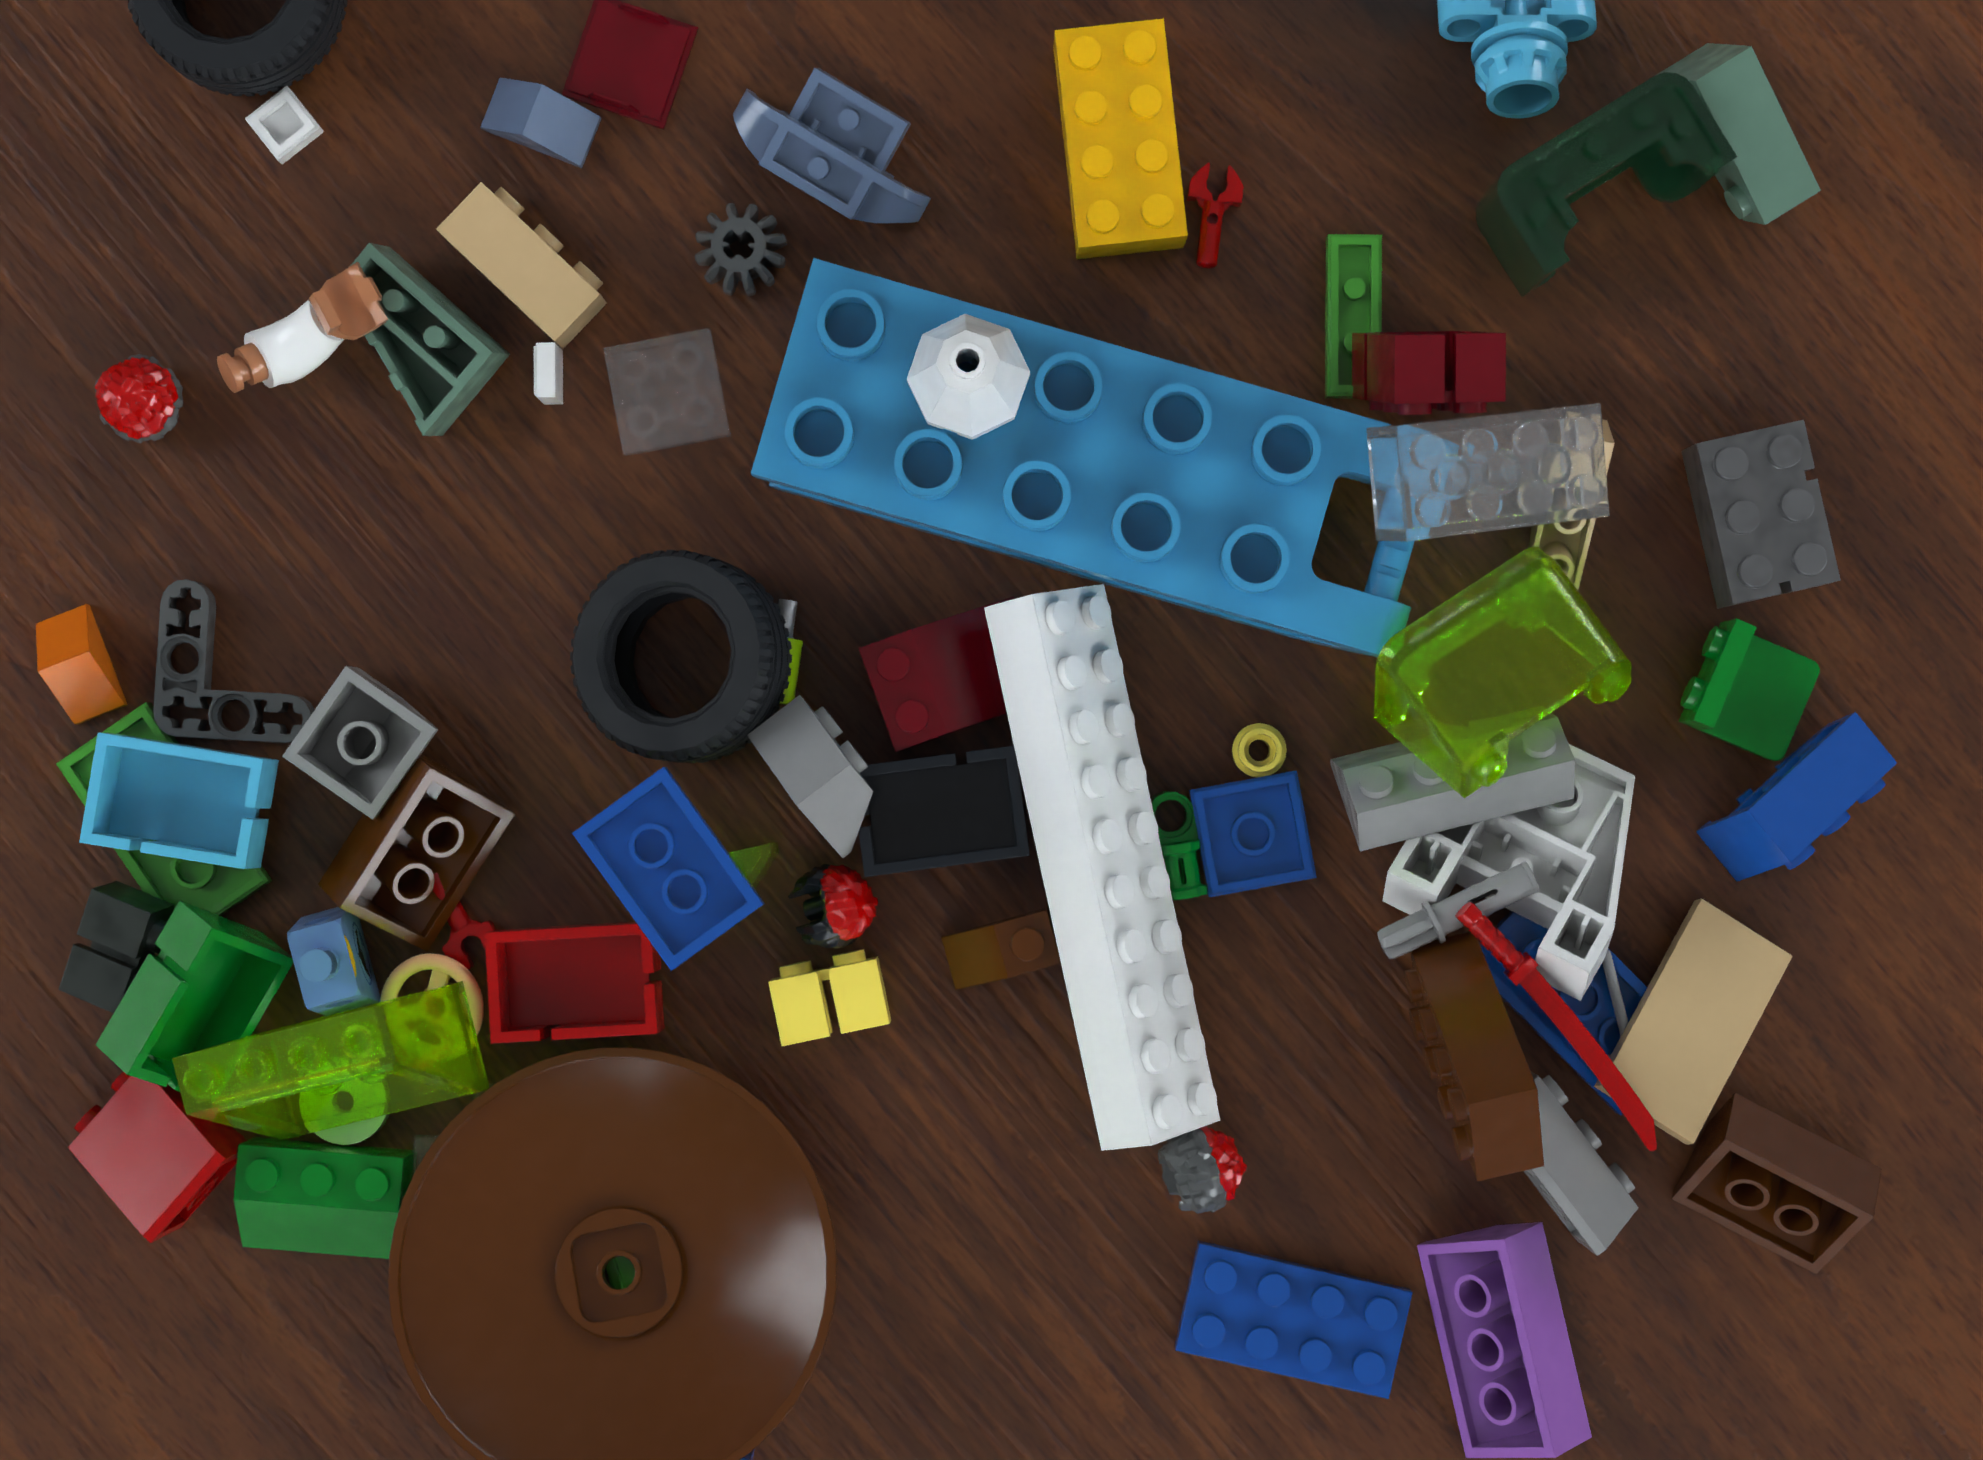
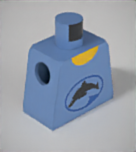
M336 907L301 917L287 932V940L303 1000L308 1010L328 1017L380 1002L381 997L361 922L358 917Z

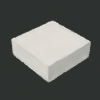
M285 86L245 118L258 137L282 165L324 132L288 86Z
M555 342L536 343V346H533L534 396L544 405L563 404V350Z

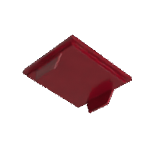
M594 0L562 95L664 130L699 28L618 0Z

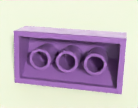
M1543 1223L1496 1225L1418 1244V1253L1465 1457L1556 1458L1592 1438Z

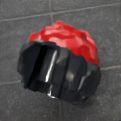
M823 864L821 867H814L812 871L805 873L797 880L794 890L788 895L789 899L805 894L814 896L803 902V911L808 920L817 921L796 927L805 944L835 949L853 944L864 933L865 929L871 925L873 918L876 917L875 907L878 906V898L874 897L872 887L868 885L866 880L861 879L860 874L856 870H851L850 867L844 864L840 866Z

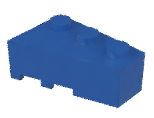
M1856 712L1851 713L1824 726L1775 766L1777 771L1756 791L1753 792L1749 788L1735 800L1739 803V806L1732 813L1714 822L1708 821L1696 833L1736 882L1782 865L1791 870L1803 863L1815 852V848L1811 843L1821 834L1825 837L1834 833L1851 818L1846 810L1856 801L1861 804L1875 796L1885 787L1886 783L1882 777L1897 762Z

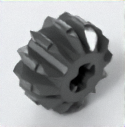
M729 203L726 205L728 220L722 222L714 213H710L706 217L711 228L715 230L714 233L707 231H698L695 238L697 242L702 246L708 247V249L701 250L695 254V261L701 266L712 265L704 275V278L710 285L717 283L725 277L723 291L726 295L732 296L736 291L738 282L742 281L747 296H754L756 288L753 279L759 277L765 285L771 287L775 283V279L767 269V266L777 269L785 267V257L773 251L786 246V238L784 234H770L777 225L776 218L773 215L765 216L757 222L759 216L757 205L749 204L743 218H740L735 204ZM736 240L742 245L752 241L753 243L748 244L752 254L747 259H744L739 254L730 259L727 256L734 255L730 245Z

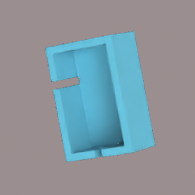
M98 732L79 843L128 851L140 850V853L239 869L261 868L269 819L258 818L260 809L271 808L279 760L122 734Z

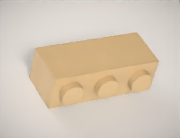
M480 182L436 230L563 350L607 304L597 291L603 285V282L581 261L572 268L559 256L558 252L564 247L563 244L542 224H539L532 230L518 216L525 209L504 188L500 187L493 193Z

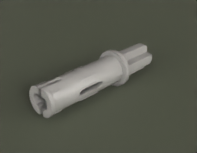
M1525 861L1435 904L1430 905L1427 901L1421 903L1422 910L1379 929L1377 932L1378 940L1389 959H1396L1436 939L1439 943H1443L1446 941L1445 935L1464 927L1455 915L1466 903L1470 901L1474 903L1486 896L1495 894L1475 904L1482 912V915L1487 917L1540 890L1531 868Z

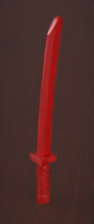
M1472 901L1466 903L1456 913L1455 917L1465 927H1468V931L1476 939H1479L1480 943L1488 951L1492 952V955L1499 963L1503 964V967L1506 969L1503 973L1516 986L1520 984L1556 1025L1611 1096L1649 1151H1655L1657 1142L1653 1117L1583 1023L1536 969L1539 964L1526 951L1523 954L1517 951L1516 947L1504 937L1505 935L1497 927L1493 926V923L1485 915H1482V912Z

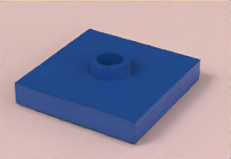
M1297 770L1188 790L1193 806L1198 839L1200 840L1201 848L1199 850L1205 883L1208 889V897L1317 878Z

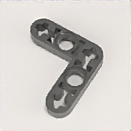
M188 579L177 580L168 585L162 594L160 602L153 712L159 729L175 737L292 743L314 712L313 705L304 697L291 694L211 690L216 619L215 596L203 583ZM188 590H191L193 598L201 600L200 610H192L189 615V627L194 629L201 628L200 637L188 634L173 635L174 626L185 628L186 614L184 611L176 609L177 599H185ZM183 643L193 645L199 655L198 665L188 674L177 672L171 662L172 652ZM184 697V704L187 707L209 709L208 720L211 730L205 731L208 720L192 718L184 719L182 728H179L178 719L171 718L169 715L170 707L179 706L181 698ZM208 697L213 698L210 707H208L207 703ZM240 700L249 709V722L240 731H230L222 722V711L229 702ZM262 700L267 701L264 712L285 713L288 710V704L293 703V711L303 716L302 725H293L291 734H287L286 725L263 723L265 734H259L258 732L263 721V711L260 702Z

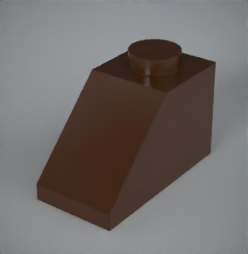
M1046 908L941 937L956 990L1003 980L1061 964Z

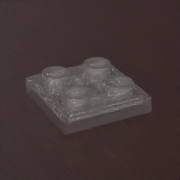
M710 328L603 348L622 451L625 456L731 436Z

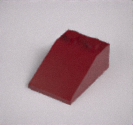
M1014 596L910 629L858 648L895 752L899 753L1007 714L984 607L1015 599Z

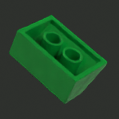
M253 1137L238 1144L233 1201L242 1247L389 1259L394 1227L401 1203L415 1173L417 1150L339 1145Z

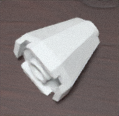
M963 314L922 334L907 376V383L928 425L942 430L944 428L973 440L1015 419L1030 377V370L1010 329L968 314ZM963 362H969L972 366L978 365V367L973 371L965 372L959 369L958 365Z

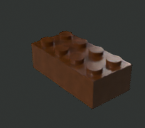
M1470 932L1446 937V941L1443 943L1434 940L1411 951L1412 969L1404 970V978L1409 998L1412 1003L1417 1002V1007L1409 1009L1410 1022L1416 1041L1425 1039L1428 1046L1423 1047V1056L1430 1079L1439 1078L1442 1086L1437 1087V1094L1444 1119L1454 1118L1457 1125L1452 1127V1136L1459 1160H1470L1477 1182L1544 1166L1537 1086L1478 939Z

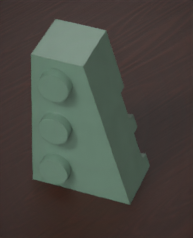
M1707 43L1653 76L1724 189L1726 203L1737 218L1743 219V221L1766 225L1821 191L1752 46Z
M368 243L351 265L359 262L366 277L373 278L383 297L380 304L388 321L376 330L366 334L365 337L368 343L375 347L390 373L388 377L397 391L402 393L417 419L415 423L422 435L443 436L509 357L510 353L391 247Z

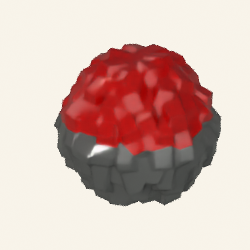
M141 354L129 356L124 362L120 361L107 369V371H104L95 382V398L99 407V418L104 425H110L113 431L126 441L142 443L143 441L162 439L178 423L179 409L183 407V387L172 369L164 368L159 364L158 359L153 356L149 357Z
M1207 1126L1167 1140V1143L1158 1151L1159 1164H1162V1179L1167 1186L1169 1195H1180L1181 1201H1179L1178 1207L1181 1211H1194L1197 1214L1209 1211L1214 1213L1225 1207L1227 1201L1234 1199L1235 1191L1239 1188L1242 1176L1247 1170V1165L1243 1162V1158L1238 1153L1234 1144V1138L1225 1135L1220 1130L1215 1131Z

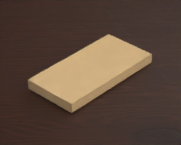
M1702 898L1694 900L1610 1056L1612 1062L1653 1117L1654 1125L1686 1145L1694 1144L1793 957ZM1597 1080L1594 1087L1611 1097L1599 1080Z

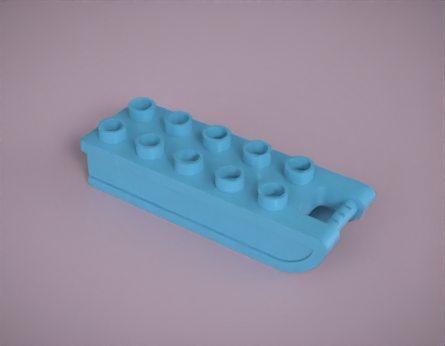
M813 258L751 475L768 481L769 487L1279 635L1396 662L1411 611L1410 606L1397 601L1426 501H1442L1458 446L1446 440ZM963 314H968L1010 329L1030 370V377L1015 419L973 440L944 428L942 430L928 425L907 383V376L922 334ZM963 362L958 365L959 369L965 372L973 371L978 367V365L972 366L969 362ZM1339 478H1348L1392 491L1364 592L1324 581L1318 578L1312 569V559L1335 480Z

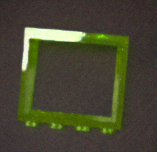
M463 981L267 1030L172 1058L186 1115L280 1140L457 1098L490 1088Z

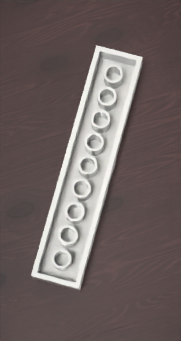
M1104 584L1030 594L984 607L1101 1151L1152 1146L1220 1121V1115L1217 1106V1095L1211 1079L1205 1051V1040L1201 1033L1193 996V985L1186 964L1182 934L1176 918L1170 890V879L1166 871L1161 849L1158 824L1153 812L1146 779V769L1142 761L1135 729V718L1130 706L1123 674V663L1118 651L1111 618V608L1107 600Z

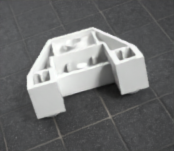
M1569 744L1575 759L1574 799L1406 840L1387 871L1382 901L1411 915L1422 910L1421 903L1427 901L1432 905L1447 898L1456 883L1469 888L1476 883L1482 882L1526 861L1537 880L1540 890L1505 908L1549 929L1538 947L1535 961L1539 965L1536 969L1552 987L1581 1001L1606 956L1615 928L1635 775ZM1491 894L1489 896H1486L1485 898H1489L1491 896H1494L1495 894Z

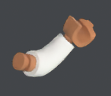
M356 262L343 272L326 280L319 291L312 293L309 300L287 317L246 333L244 335L245 345L234 350V357H231L228 353L217 356L219 371L228 388L236 393L244 389V382L246 381L251 386L263 382L268 388L295 382L314 371L326 361L344 339L356 340L385 324L388 318L380 304L383 297L373 278L366 277L359 262Z

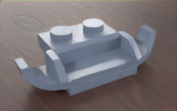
M814 68L790 114L766 103L748 88L733 113L734 122L746 147L759 161L758 164L851 220L871 223L919 222L931 200L927 195L893 179L894 176L885 171L911 123L820 68Z

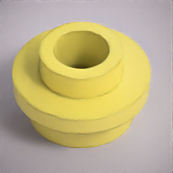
M1256 723L1244 727L1238 732L1232 744L1234 763L1243 773L1251 777H1263L1274 774L1281 768L1286 758L1287 748L1283 736L1277 729L1268 724ZM1255 740H1261L1268 746V755L1262 761H1256L1249 755V746Z

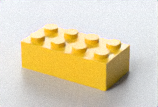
M1164 18L1055 30L1053 48L1076 258L1086 259L1184 248L1188 232Z

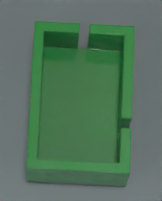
M179 900L154 943L161 949L158 956L147 955L98 1039L96 1046L127 1075L164 1087L168 1084L176 1091L213 1102L294 962L291 955L263 932Z

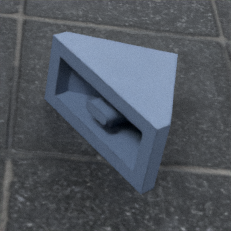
M499 78L480 128L491 134L582 168L601 122V117L543 84Z

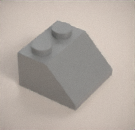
M345 666L282 757L363 814L375 820L434 737L438 728L402 697L362 669Z
M799 695L747 736L796 806L837 853L844 858L852 852L873 794V790L860 774L868 765L848 740L841 746L837 743L835 738L843 731L827 710L821 706L814 712Z

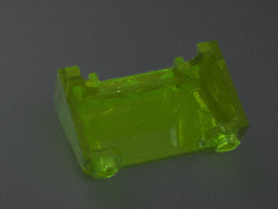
M1538 546L1529 547L1417 619L1388 640L1381 649L1376 661L1374 719L1463 798H1466L1482 786L1489 787L1495 784L1503 776L1508 765L1506 758L1510 740L1581 692H1584V695L1594 704H1602L1606 701L1613 702L1619 699L1631 684V661L1559 564Z

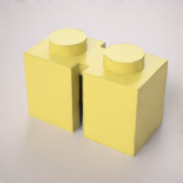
M864 949L833 955L834 966L813 970L811 960L780 966L781 977L772 978L768 983L781 1046L831 1036L830 1033H833L823 986V981L830 980L841 1034L890 1024L891 1016L878 956L866 959Z

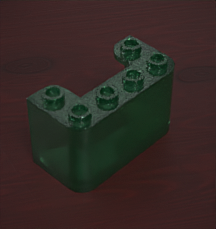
M1664 72L1653 76L1510 164L1480 199L1476 207V222L1521 297H1524L1545 284L1555 275L1557 269L1570 261L1564 251V241L1568 232L1579 220L1569 205L1629 168H1632L1643 188L1652 198L1660 202L1673 203L1706 185L1735 160L1737 155L1688 79L1677 73Z

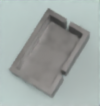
M1804 420L1696 443L1681 451L1717 609L1841 581L1818 479L1807 481L1805 472L1815 468Z

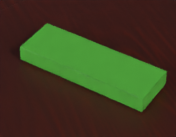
M1328 234L1326 236L1325 398L1354 399L1352 398L1354 393L1352 385V333L1382 332V235Z

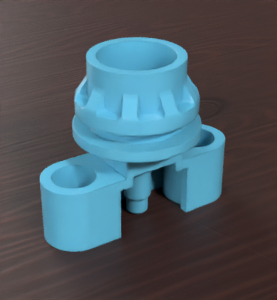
M1437 0L1439 34L1450 41L1474 42L1471 47V60L1475 67V82L1486 93L1488 109L1494 114L1506 118L1533 117L1553 108L1559 100L1558 84L1567 74L1566 56L1568 53V42L1585 39L1591 36L1597 29L1595 0Z

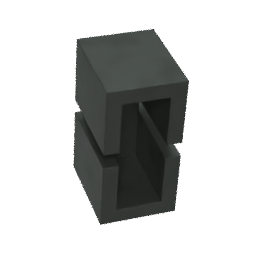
M119 881L92 888L77 935L92 941L91 947L81 943L73 944L58 990L114 1013L147 955L160 953L161 949L154 943L170 918L175 905Z

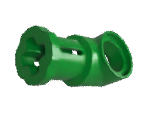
M1175 791L1157 793L1151 798L1154 816L1157 807L1166 800L1179 802L1185 812L1184 821L1179 828L1173 831H1164L1158 826V835L1165 867L1170 879L1172 899L1182 900L1208 894L1206 884L1201 883L1196 851L1201 846L1198 839L1192 802L1186 796Z

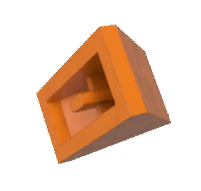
M89 604L36 623L38 673L74 724H81L128 705Z

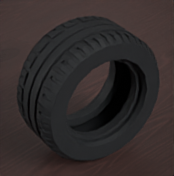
M128 0L129 3L127 4L129 12L133 15L132 19L138 26L141 35L146 39L145 41L184 77L201 87L204 86L207 90L218 91L225 95L231 93L233 96H242V94L246 96L259 94L261 96L268 94V91L276 92L280 91L281 87H289L293 85L292 82L294 80L297 82L304 78L303 75L306 73L310 74L314 70L313 66L315 64L319 65L323 61L324 55H328L331 50L330 45L335 44L338 39L337 33L341 32V20H344L346 15L344 8L347 7V0H286L272 22L252 35L231 39L204 35L197 31L187 17L184 0Z
M659 550L653 552V554H642L640 558L634 557L629 560L628 564L623 563L619 565L616 571L612 570L607 575L606 580L602 579L597 584L598 588L596 590H592L589 595L590 600L585 601L582 606L583 611L578 615V626L575 625L573 633H575L574 639H571L573 652H570V660H572L573 665L570 668L571 673L575 675L573 684L574 687H577L576 694L578 699L583 701L581 705L584 712H588V718L592 723L597 724V729L601 733H605L606 738L616 742V745L627 749L628 752L639 754L645 758L677 763H704L709 760L721 759L722 756L727 757L733 754L735 750H741L745 747L746 743H751L747 735L778 712L780 709L778 705L780 701L783 702L785 694H783L784 689H787L789 685L787 681L788 676H791L789 663H792V655L789 650L792 647L791 642L787 638L789 631L788 628H785L784 624L786 621L783 615L779 613L780 608L778 604L773 602L774 598L765 591L766 589L761 583L756 582L757 579L746 574L742 569L714 557L688 550H666V552ZM687 598L700 599L714 609L726 626L731 646L728 676L716 697L700 710L672 719L654 709L638 687L633 667L636 641L648 619L665 605Z

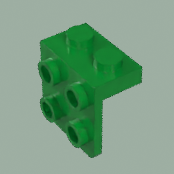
M1737 618L1720 622L1719 627L1714 626L1704 643L1702 656L1706 658L1698 676H1693L1684 690L1680 706L1684 707L1678 722L1766 760H1781L1786 754L1820 673V667L1812 659L1754 635L1757 629L1754 625Z

